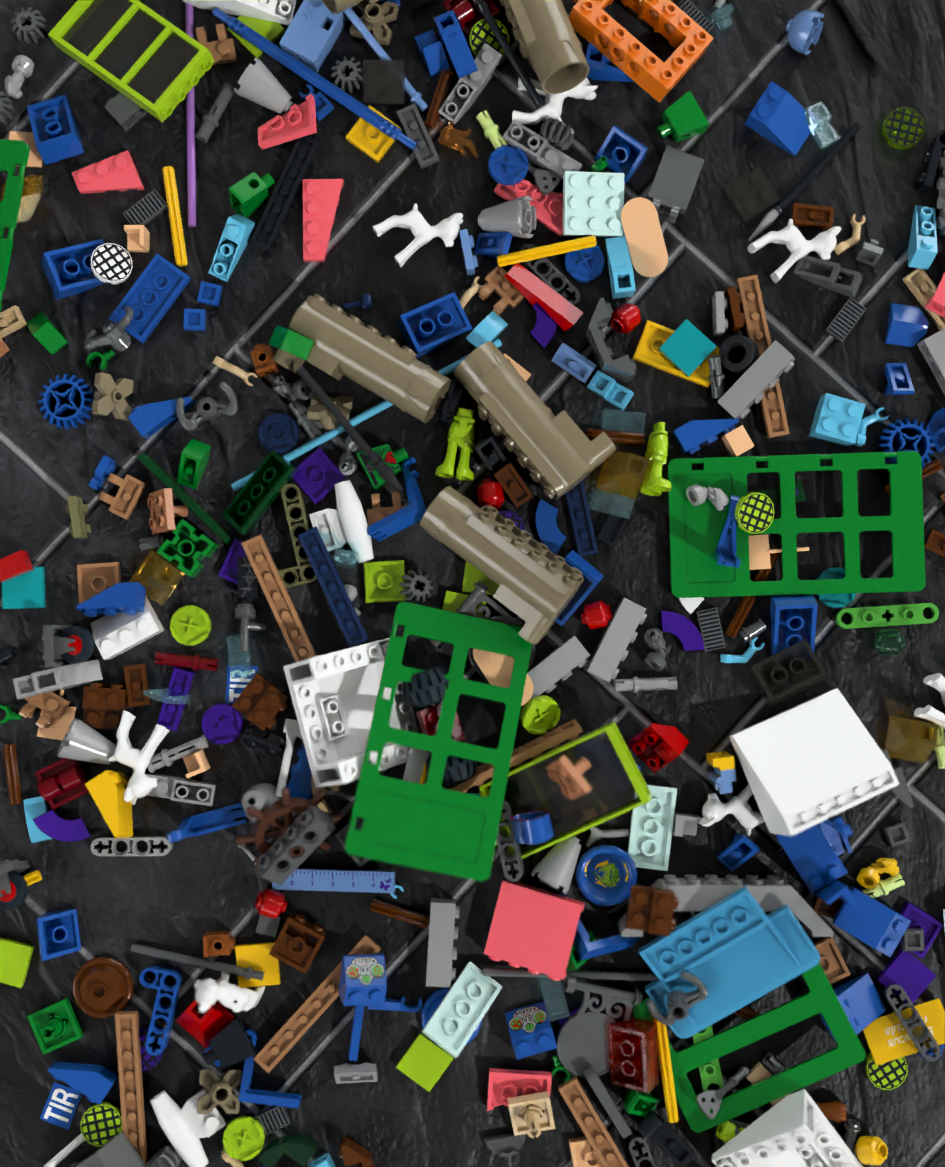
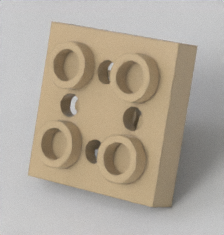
M549 1091L507 1098L514 1136L528 1134L529 1137L534 1138L533 1132L538 1137L541 1131L555 1129Z

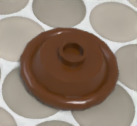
M96 957L86 961L77 970L73 979L72 994L76 1005L85 1014L94 1018L107 1019L115 1016L118 1011H123L128 1006L133 996L134 982L130 971L122 962L112 957Z

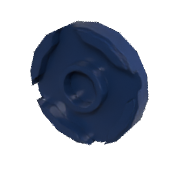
M273 413L268 415L260 424L258 437L261 444L268 451L274 450L278 454H284L291 451L297 445L299 428L290 416L284 413Z

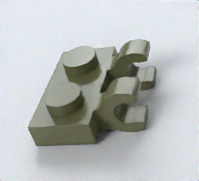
M70 496L66 503V510L71 518V523H69L70 534L76 539L88 538L87 533H91V525L85 523L84 513H89L88 505L83 504L81 497Z

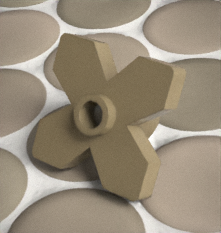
M368 0L361 1L357 5V9L362 14V17H359V19L370 32H373L379 44L388 46L392 31L386 23L396 20L399 5L387 1L380 6L377 3L371 5ZM352 23L350 35L362 39L363 36Z
M96 373L94 385L98 390L93 395L92 413L107 416L112 411L115 419L130 420L128 416L131 415V407L124 398L133 393L134 381L119 378L114 382L110 374Z
M314 393L313 397H311V405L307 409V419L320 420L322 427L325 429H336L339 422ZM340 395L336 398L329 397L349 421L350 409L353 406V396Z
M240 1068L228 1069L219 1079L213 1069H200L199 1083L208 1091L197 1099L196 1112L198 1114H210L217 1105H221L226 1114H238L240 1101L232 1093V1090L241 1084L242 1070ZM223 1088L220 1094H216L218 1089Z

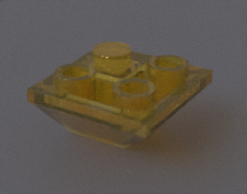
M29 175L25 177L17 223L30 220L42 196L43 175ZM6 183L3 184L0 202L4 197Z
M615 451L603 463L596 490L635 501L643 482L649 459L631 453Z
M151 549L129 582H139L146 588L145 595L163 606L185 573Z
M890 716L884 749H887L890 758L925 764L936 746L939 725Z

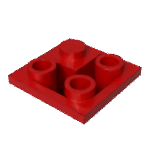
M652 723L626 744L655 773L680 756L689 740L674 726Z
M194 999L175 1021L206 1049L210 1045V1039L229 1024L234 1016L218 1001L211 1005L207 1011L200 1012V1005Z

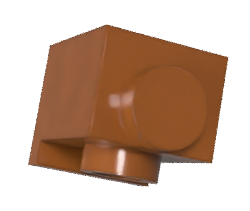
M265 343L254 346V350L250 351L259 378L279 372L276 362L272 360L274 353L271 346H266ZM266 355L264 361L259 360L260 356Z
M231 930L206 932L203 936L204 957L230 955L232 949H235V937H232ZM216 942H220L222 947L217 948Z

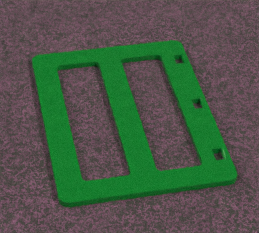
M820 963L802 973L810 989L804 995L679 1051L674 1050L668 1038L676 1100L690 1128L694 1132L700 1133L858 1064L865 1059V1051ZM648 996L642 999L641 1004L633 1005V1014L660 1066L654 1023L655 1018L650 1013L646 1001L651 999ZM818 1013L824 1016L837 1042V1047L722 1097L720 1109L713 1119H709L700 1110L695 1099L697 1094L687 1076L688 1071Z

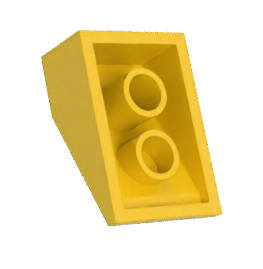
M106 770L85 785L114 837L130 838L133 836L132 803L130 801L126 802L123 797L128 787L129 779L124 773L119 771Z

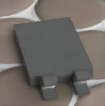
M666 146L647 199L654 204L657 211L659 206L671 209L666 222L674 224L678 214H685L704 159Z

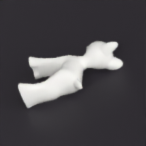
M586 77L584 81L571 90L559 94H547L543 91L539 81L530 78L538 94L546 96L545 104L531 113L513 110L512 121L515 120L520 124L537 125L541 121L553 118L562 122L560 116L564 99L572 97L575 99L593 100L597 96L594 91L598 88V85H591ZM519 78L518 90L527 91Z
M414 204L413 209L401 216L393 215L372 227L378 237L394 227L411 229L415 239L394 256L395 261L401 268L419 248L435 237L441 238L445 247H452L454 240L459 234L460 224L463 222V214H452L437 225L430 226L418 211V205Z
M789 219L788 225L782 230L768 232L749 244L747 250L753 254L768 243L786 245L791 255L770 275L771 280L777 283L796 261L805 257L811 251L817 252L821 259L829 260L831 252L837 243L836 235L842 228L834 226L827 231L819 233L812 240H806L799 229L793 225V220Z
M936 673L925 677L923 682L939 691L945 706L944 676L941 673ZM927 705L925 708L919 707L915 710L914 716L931 721L945 730L944 713L936 710L931 705Z
M123 710L121 722L116 733L117 746L114 755L109 757L108 760L117 761L133 769V775L128 782V787L123 797L126 802L130 801L134 805L137 798L145 797L153 788L157 787V779L146 776L145 771L155 750L170 730L156 724L143 749H134L129 739V731L136 716Z
M748 784L745 789L727 803H722L716 793L708 794V800L702 808L703 817L698 824L709 827L719 822L727 814H733L746 829L747 836H750L751 830L765 821L761 812L753 811L747 802L753 795Z
M221 972V977L217 981L204 979L195 982V999L200 1005V1012L207 1011L218 1000L227 1008L232 1009L233 1012L238 1013L242 1010L247 1011L256 1007L264 993L265 986H258L254 991L245 987L240 988L228 983L231 973Z

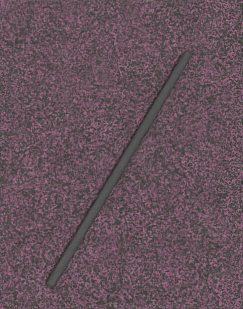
M483 967V976L548 978L547 974H533L528 969ZM566 971L567 975L575 976L576 979L655 981L658 979L654 972Z

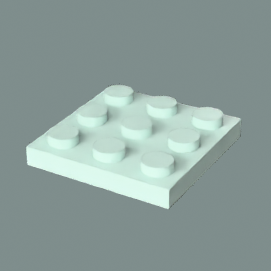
M563 172V235L623 236L624 229L621 221V212L624 207V173Z

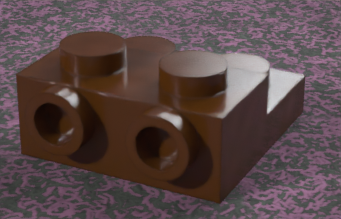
M256 673L232 707L245 715L249 721L261 730L265 731L267 728L271 729L275 725L277 714L279 712L283 713L289 706L288 699L290 696L262 675Z
M90 682V686H84L82 707H84L83 722L91 728L118 730L123 710L128 711L127 691L123 689V685L111 684L110 687H103V683Z
M631 884L625 927L647 931L650 934L670 936V931H674L676 919L672 918L673 910H677L679 902L678 897H675V892L668 889Z
M290 914L269 955L306 974L327 934L324 931L325 928L318 923H313L312 925L306 922V917L302 914Z

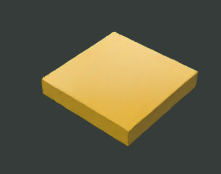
M368 106V108H370L371 110H373L374 112L385 118L387 121H389L390 123H392L393 125L402 130V128L393 123L391 120H389L379 111L374 109L372 106ZM361 117L345 137L347 141L377 163H379L395 141Z
M275 942L235 946L237 966L244 968L250 966L253 967V970L265 972L263 980L253 978L248 980L244 976L237 975L238 987L280 985L279 960L269 955Z

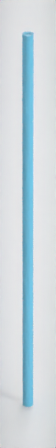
M499 338L492 341L497 348L502 346ZM468 355L437 372L444 376L451 374ZM384 400L349 419V422L354 427L393 404ZM340 424L336 429L327 431L282 457L290 462L346 430ZM255 471L232 483L233 490L237 491L244 487Z

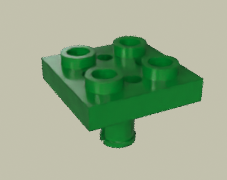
M68 997L27 1016L43 1055L84 1036Z

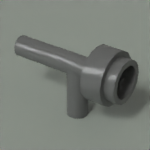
M238 604L235 609V618L241 619L240 652L246 653L248 652L249 630L265 631L266 624L249 622V620L256 618L254 605Z

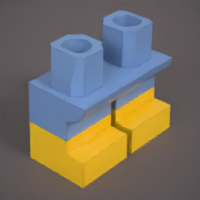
M727 751L706 753V761L714 767V771L709 774V779L714 782L715 790H719L720 794L732 793V782L736 781L734 756Z

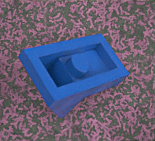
M433 29L415 37V42L431 77L441 73L443 69H449L442 42L438 41Z
M509 232L479 233L474 253L497 259L499 255H507L513 235Z
M886 363L884 371L888 384L884 394H914L915 390L907 364Z
M736 833L732 843L718 854L717 859L733 872L756 854L760 848L745 835Z

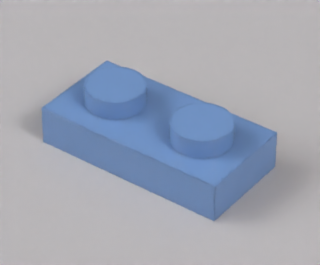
M467 229L459 230L467 276L475 274V267H478L477 257L472 255L471 248L474 247L473 236L468 235Z
M565 343L560 345L551 360L583 383L588 380L597 366Z

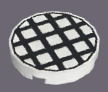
M106 243L98 246L93 251L91 269L100 281L119 284L130 276L133 267L132 258L129 252L122 246Z

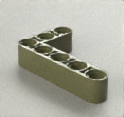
M292 483L285 485L281 491V496L298 566L278 570L286 589L313 583L318 580L316 575L311 579L305 576V571L308 568H312L308 558L303 559L301 557L303 546L297 538L296 532L300 528H304L306 531L310 530V525L301 489ZM296 489V496L293 499H289L287 497L288 490ZM299 508L301 516L293 519L291 516L292 511ZM289 572H293L295 575V580L291 584H288L285 580Z

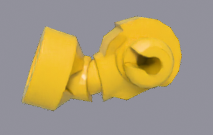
M879 858L867 868L860 869L857 876L858 883L868 889L876 888L880 880L879 874L889 873L891 876L898 874L897 860L893 858Z

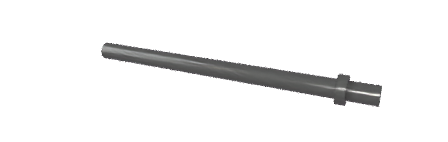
M134 943L131 946V952L240 975L248 980L251 978L263 980L265 972L253 970V967L250 966L244 968Z

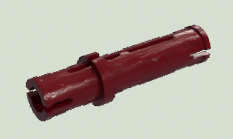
M159 651L155 654L157 660H154L156 665L193 668L194 671L203 669L215 672L218 669V664L216 663H219L218 658H205L197 654L195 656Z

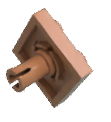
M163 488L149 494L147 505L151 512L149 527L152 529V534H162L175 530L174 517H187L188 508L185 504L173 505L172 488Z
M563 755L545 767L549 777L560 785L562 793L572 801L587 794L592 789L582 777V774L591 768L590 762L585 757H581L573 765Z

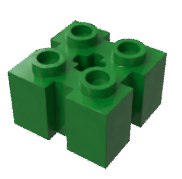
M181 519L175 530L172 531L176 536L173 540L166 539L157 553L169 562L176 563L178 561L177 568L189 577L195 578L205 565L201 562L203 558H210L219 547V544L207 535L201 534L199 537L197 534L200 530L188 521ZM186 545H190V546L192 545V547H191V548H192L191 552L186 553V552H187V548H185Z

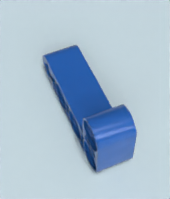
M149 966L141 972L139 980L145 987L158 989L145 1043L146 1052L156 1056L167 1047L182 984V975L175 969ZM148 971H152L155 974V981L147 979ZM168 975L175 977L176 983L174 986L167 983ZM164 996L169 997L171 1000L169 1007L164 1006L162 1003ZM158 1018H163L166 1021L165 1028L158 1026ZM157 1038L158 1044L161 1045L158 1048H156V1044L153 1043Z

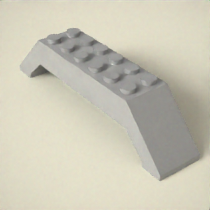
M666 874L664 878H657L650 886L675 892V897H678L679 902L677 910L673 911H704L746 886L764 911H775L787 904L792 913L802 922V928L812 937H833L831 928L791 885L784 881V879L779 878V875L770 874L767 875V878H759L758 875L749 874L746 875V878H738V875L728 874L725 875V878H717V875L707 874L705 878H697V875L687 874L684 875V878H676V875ZM626 912L617 922V928L621 936L643 937L642 930L625 927Z

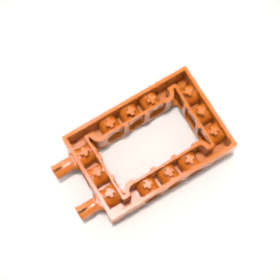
M572 0L576 4L569 15L573 29L659 103L702 56L714 39L671 0H620L625 6H629L637 13L640 19H644L652 26L656 33L659 32L667 39L672 47L677 48L663 62L604 11V8L607 5L610 6L613 0Z

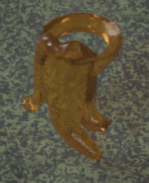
M449 120L447 127L440 130L438 142L447 148L459 150L462 156L465 155V150L462 146L468 147L473 155L478 158L473 142L464 138L470 135L471 128L465 132L454 129L453 121Z

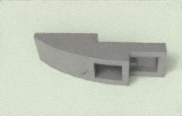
M485 43L474 60L478 70L459 79L438 113L456 124L491 79L492 72L503 57L502 54Z
M515 120L512 121L503 135V139L513 148L515 146L522 150L528 160L543 170L559 175L562 179L563 172H580L582 169L581 163L548 144L547 139Z
M92 660L31 673V675L13 679L17 699L20 700L103 680L99 660Z
M145 773L146 776L157 779V787L153 788L147 796L168 798L172 801L206 806L213 805L216 785L181 777Z

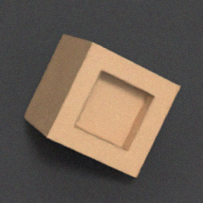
M124 225V230L127 233V250L129 252H149L150 232L144 225Z
M743 425L721 437L732 457H737L754 447Z
M203 749L183 757L188 770L187 778L211 768Z

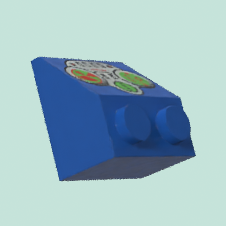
M384 954L343 955L338 991L343 1005L385 1004L387 980Z
M544 1000L505 1012L517 1060L557 1048Z

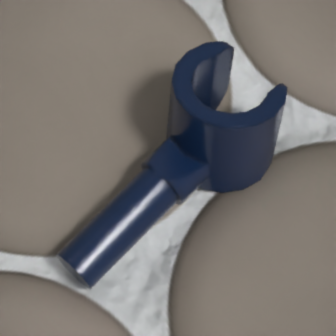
M361 294L360 301L343 304L344 309L356 306L369 308L372 304V297L369 294Z

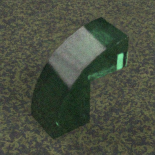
M299 1134L281 1136L264 1147L258 1161L267 1167H274L282 1154L285 1153L298 1164L305 1167L315 1153L318 1141Z

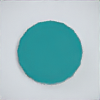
M840 567L829 568L823 571L817 577V580L843 579L844 569ZM856 593L816 595L825 606L839 608L849 604L855 598Z

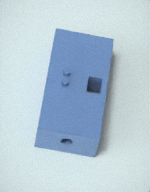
M304 0L280 40V47L318 73L349 18L343 11L335 15L332 14L322 0Z

